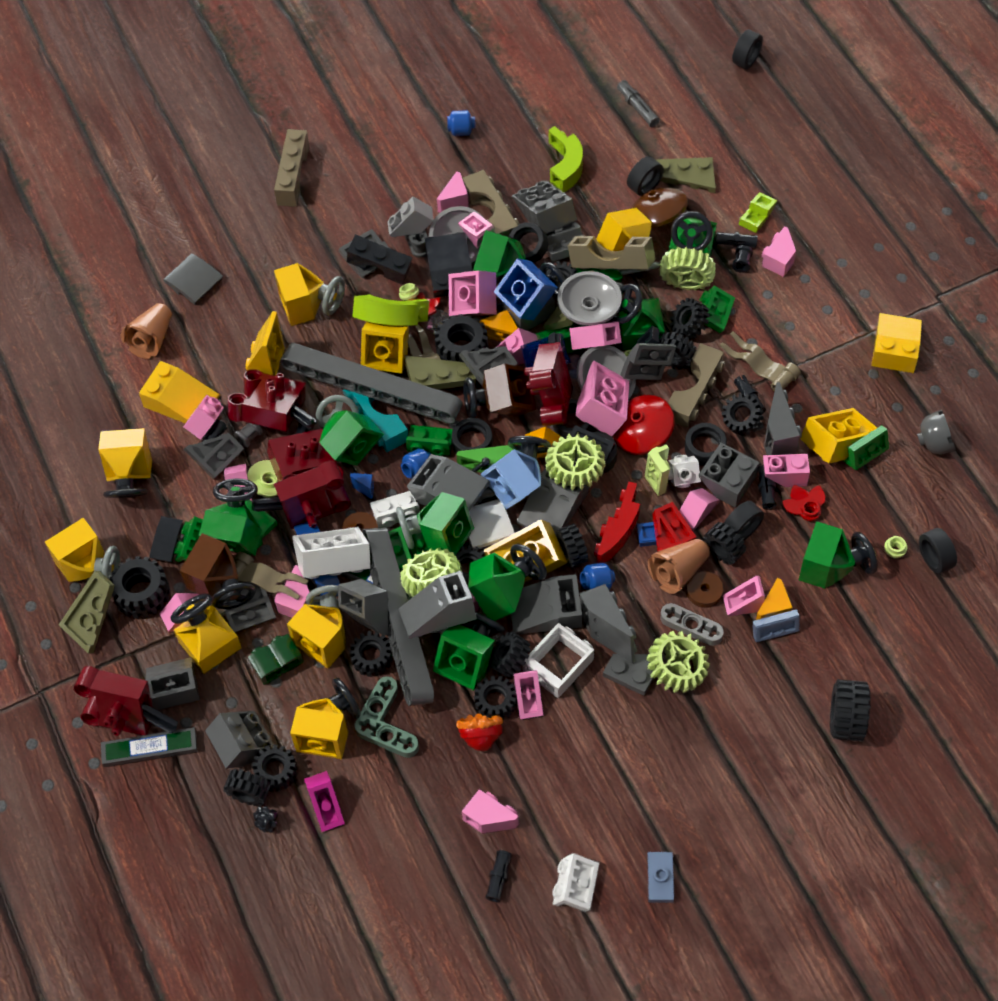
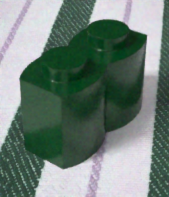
M289 634L276 636L268 646L257 647L248 656L252 667L263 685L274 681L304 662L301 653Z

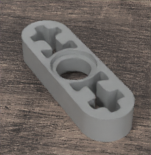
M673 603L666 604L661 609L660 619L664 625L679 632L683 631L685 635L691 634L692 638L699 639V641L710 646L718 645L722 641L723 628L720 624ZM674 612L675 616H672L671 619L667 617V614ZM681 616H683L682 623L680 624L679 619L681 620ZM688 620H694L698 623V627L689 629L685 623ZM702 625H704V626H705V629H703V632L700 633V632H701V629H702ZM713 630L716 631V635L713 637L709 636V633Z

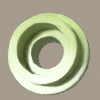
M407 283L399 289V297L405 301L415 299L419 294V289L415 287L414 283Z
M893 536L885 542L884 550L890 557L900 558L906 554L907 544L902 537ZM892 547H898L899 550H895Z

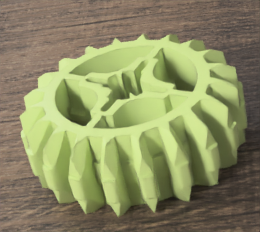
M677 247L676 250L670 249V252H665L660 262L662 280L667 281V284L673 285L674 288L694 289L695 291L698 288L705 289V286H710V283L715 278L716 267L713 258L709 257L708 253L703 254L702 250L697 251L695 248L688 249L685 247V249Z
M578 433L575 437H571L568 434L567 439L560 436L559 442L553 441L552 447L548 448L545 457L546 470L549 472L550 479H555L556 485L562 483L564 489L567 486H571L572 491L575 489V486H579L581 490L584 488V485L591 487L592 481L597 483L599 476L603 475L605 467V454L601 451V446L596 445L595 439L588 441L587 435L580 438Z
M439 547L436 550L430 548L427 552L422 550L421 554H414V558L408 559V564L403 565V570L400 572L401 584L409 597H414L438 577L461 571L460 562L454 553L449 552L448 549L442 550Z
M674 631L668 635L664 633L660 636V639H655L653 646L648 650L650 654L647 656V661L650 663L647 669L653 670L651 678L657 677V685L664 683L665 690L672 687L674 693L678 692L679 689L682 693L687 692L688 689L692 691L697 685H701L703 678L708 675L707 669L710 663L706 661L709 655L703 653L705 646H698L699 639L691 640V634L684 637L683 631L677 635ZM663 650L666 653L665 657L667 659V663L665 665L662 660ZM691 659H692L693 664H694V673H693V674H692V672H691V670H690V669H691V666H690V664H689V661H690Z

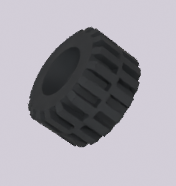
M458 314V317L450 316L449 320L444 319L442 324L438 325L435 332L436 353L440 356L441 360L464 362L459 356L462 351L467 350V352L488 348V333L483 322L480 323L478 318L472 319V315L463 316V314ZM466 340L470 342L469 344L462 346L453 344L456 341Z
M136 556L135 560L128 558L126 563L123 564L121 562L118 564L119 568L112 571L113 576L109 578L115 585L112 598L121 613L124 612L125 616L130 617L133 615L134 619H139L140 616L148 618V615L151 613L154 616L158 613V609L162 610L165 607L163 602H168L170 588L161 565H158L157 561H151L149 557L141 559L140 556ZM137 583H150L149 587L140 593L129 592Z
M837 679L833 687L830 709V733L832 738L863 742L867 734L870 716L869 685L863 681Z

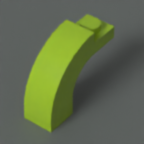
M554 126L549 129V144L564 159L550 168V182L564 193L573 187L581 176L583 149L579 139L574 134L567 137L563 131Z
M373 295L354 296V318L377 324L397 326L418 325V322L428 321L429 300L396 301L382 299Z

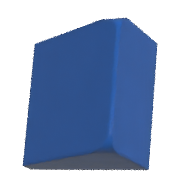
M351 473L352 487L372 499L374 491L373 475Z

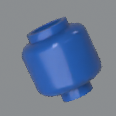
M468 110L452 111L450 116H447L448 132H451L453 136L470 135L472 129L475 128V116L471 117Z
M418 448L406 454L401 463L403 474L407 478L412 479L430 456V453Z
M606 563L586 565L580 573L581 586L587 591L604 584L610 590L612 583L615 582V573Z

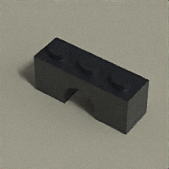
M355 234L347 251L346 262L362 269H366L367 265L376 266L384 272V278L403 285L411 268L412 257Z

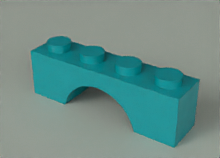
M343 389L344 395L356 404L359 414L370 417L384 433L377 442L379 447L382 446L386 452H389L406 443L408 429L397 414H381L372 408L373 398Z

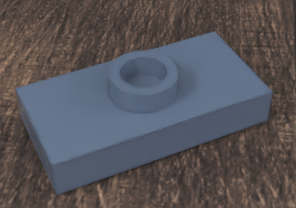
M797 610L753 621V638L755 642L799 631V613Z
M648 852L649 902H674L672 852Z

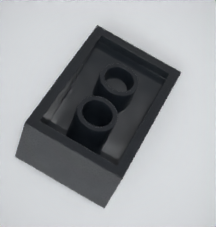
M465 232L425 238L434 298L449 296V274L472 271Z

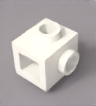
M677 455L674 459L668 460L670 466L668 480H671L674 486L686 488L691 486L692 483L701 482L699 478V462L695 456Z

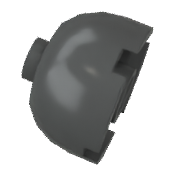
M939 410L927 415L921 422V433L917 434L920 445H925L929 452L937 455L956 451L943 411Z

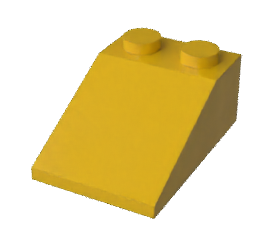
M272 311L258 332L256 341L252 342V354L250 358H247L246 370L256 369L262 373L274 376L278 374L280 360L284 354L285 347L277 312Z
M880 313L871 366L914 373L919 354L922 320Z
M162 361L158 363L139 392L144 408L183 423L187 422L206 395L216 399L220 397L217 392L180 368Z
M850 408L808 417L800 439L808 448L815 451L823 461L833 463L848 458V447L877 429V427L857 410Z
M539 520L484 549L486 556L496 553L514 564L510 555V548L514 544L525 545L542 559L547 573L568 563L551 524L544 520ZM517 551L518 557L523 558V552ZM527 576L524 582L531 580L532 578Z

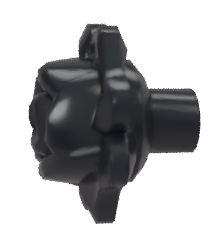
M258 806L257 811L253 813L255 827L265 833L267 831L269 833L274 832V827L278 825L275 821L278 817L275 809L269 810L267 806Z

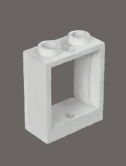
M558 623L531 651L529 658L525 659L526 664L523 666V672L537 670L539 684L559 698L594 660L593 646L588 641L581 640L575 636L574 631L569 627H563ZM558 641H561L582 657L562 680L538 663Z

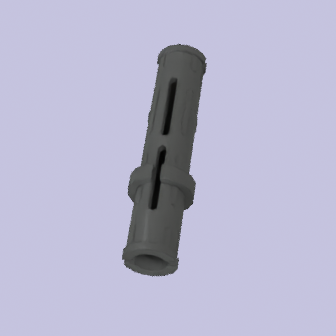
M627 80L619 82L617 89L625 97V101L636 109L650 127H655L659 123L660 118L642 100L640 93L634 90Z

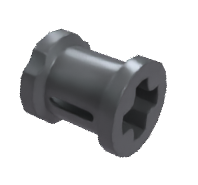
M247 422L240 431L234 433V436L241 445L248 447L253 438L262 434V429L259 425Z

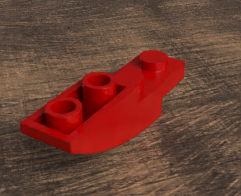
M628 482L627 488L622 489L620 495L621 508L617 507L615 516H609L607 524H602L600 531L602 540L601 543L596 544L594 556H597V563L609 561L619 552L631 536L640 515V504L634 502L637 494V483Z

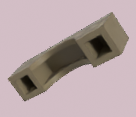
M287 129L274 188L277 206L297 207L300 194L301 165L303 161H307L310 147L307 130Z
M481 170L463 177L462 180L468 193L470 204L483 205L490 208L494 214L487 221L493 225L494 233L509 237V234L519 225V222L516 218L512 217L509 205L504 204L501 192L499 190L496 191L491 176H487L485 171Z
M575 236L568 244L572 268H580L582 270L599 268L600 270L637 269L644 271L649 269L655 261L652 237H632L625 245L624 250L611 251L604 248L594 236Z
M700 343L692 357L690 370L697 377L698 383L688 390L674 391L668 401L673 410L676 424L688 428L691 421H696L699 414V406L705 404L708 390L713 389L716 383L717 373L721 374L724 369V352Z

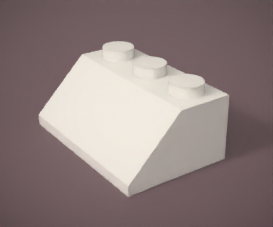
M359 527L293 536L298 568L304 578L315 579L320 575L329 574L336 576L342 572L351 571L358 573L364 569H370L369 542Z

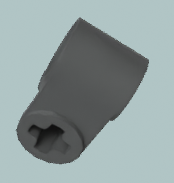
M426 230L419 234L404 235L413 256L421 258L427 255L425 238L428 236Z

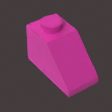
M325 771L305 778L304 780L321 831L323 832L345 824L328 772Z

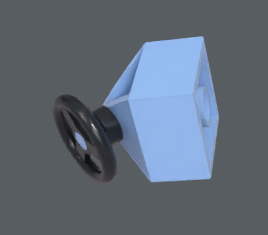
M534 436L512 437L508 440V446L514 450L481 473L482 477L490 481V488L506 510L541 486V473L537 454L546 453L548 448L552 447L551 443L547 440Z

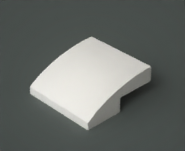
M499 499L474 506L469 511L474 530L469 535L468 540L473 550H475V547L480 549L496 544L515 534L508 514Z

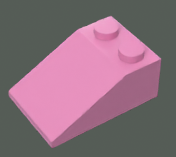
M593 361L577 402L576 417L583 422L593 425L599 431L613 436L627 420L630 381Z

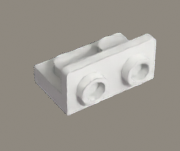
M410 491L370 503L378 528H387L399 523L396 513L397 507L403 509L406 518L418 515L420 512L419 504Z
M574 853L563 858L558 865L559 878L553 889V905L560 906L565 904L585 912L590 910L599 863Z

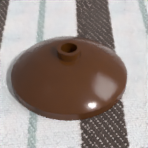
M659 188L645 193L632 205L631 209L637 208L652 222L651 228L670 223L680 216L687 208L688 199L685 193L678 189Z

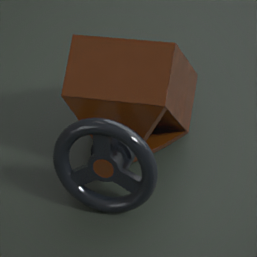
M502 364L484 370L482 389L475 390L473 380L470 377L465 378L463 395L468 418H476L477 406L485 405L492 413L515 417L535 411L534 395H531L530 390L526 387V382L530 380L529 376H526L524 373L525 368Z
M202 533L180 570L187 589L199 595L210 594L212 596V605L218 609L236 608L250 601L255 596L256 588L250 583H239L237 567L227 544ZM243 589L249 590L247 595H241V591Z

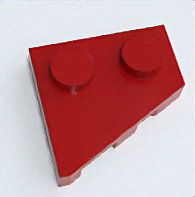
M673 502L654 510L652 515L657 552L697 538Z

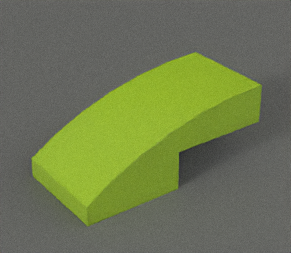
M759 192L751 201L749 209L740 218L738 225L757 233L771 214L777 200Z

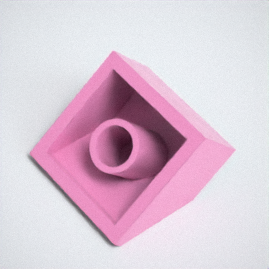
M470 271L449 274V316H459L458 314H463V316L496 315V294L494 293L496 289V272Z

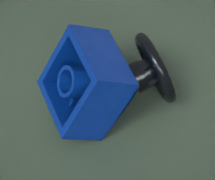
M517 258L494 290V293L520 319L534 321L552 295L558 298L559 288L566 279L562 272L550 262L542 263L539 269L531 261ZM546 268L551 270V275L546 273Z

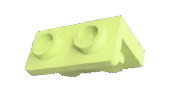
M667 445L653 448L647 457L645 478L658 496L666 493L670 466L667 462L669 453Z

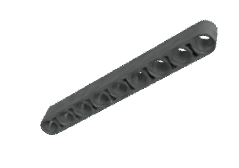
M290 343L280 360V364L289 371L445 423H453L463 405L462 400L455 395L297 343Z
M386 527L363 529L362 533L369 542V570L373 584L387 590L388 639L408 706L431 704L434 700V691L419 637L409 639L399 613V608L408 602L405 589L401 584V574L389 532Z

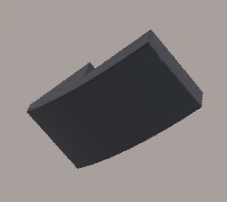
M161 516L149 558L173 562L174 551L180 539L183 520Z

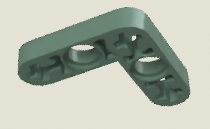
M388 676L383 677L375 685L361 711L360 718L356 720V733L361 739L406 758L413 757L419 750L416 736L383 722L398 693L395 679ZM391 685L392 690L388 689L384 695L385 699L382 698L384 694L383 687ZM374 703L383 705V709L378 713L372 712L370 707ZM367 723L370 724V729H366L365 732L362 731L361 726H366ZM384 732L393 733L394 736L390 741L385 742L380 738ZM409 741L412 742V747H408L405 750L402 743L408 744Z

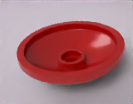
M641 395L629 400L627 420L613 435L615 442L622 450L634 455L648 454L653 448L663 446L670 438L674 429L675 417L673 410L664 399L655 395Z

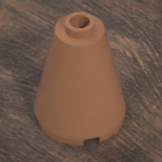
M157 303L123 328L121 340L123 344L127 343L130 347L128 350L131 353L144 359L157 356L172 317L169 307L165 304Z
M694 539L653 553L647 562L652 579L654 581L658 580L662 584L660 588L669 594L677 593L710 556L709 546L701 539Z

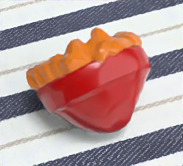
M478 713L475 717L468 715L465 719H459L456 726L459 729L460 737L471 748L483 752L487 751L502 734L503 719L497 715L487 718L486 715L482 716Z

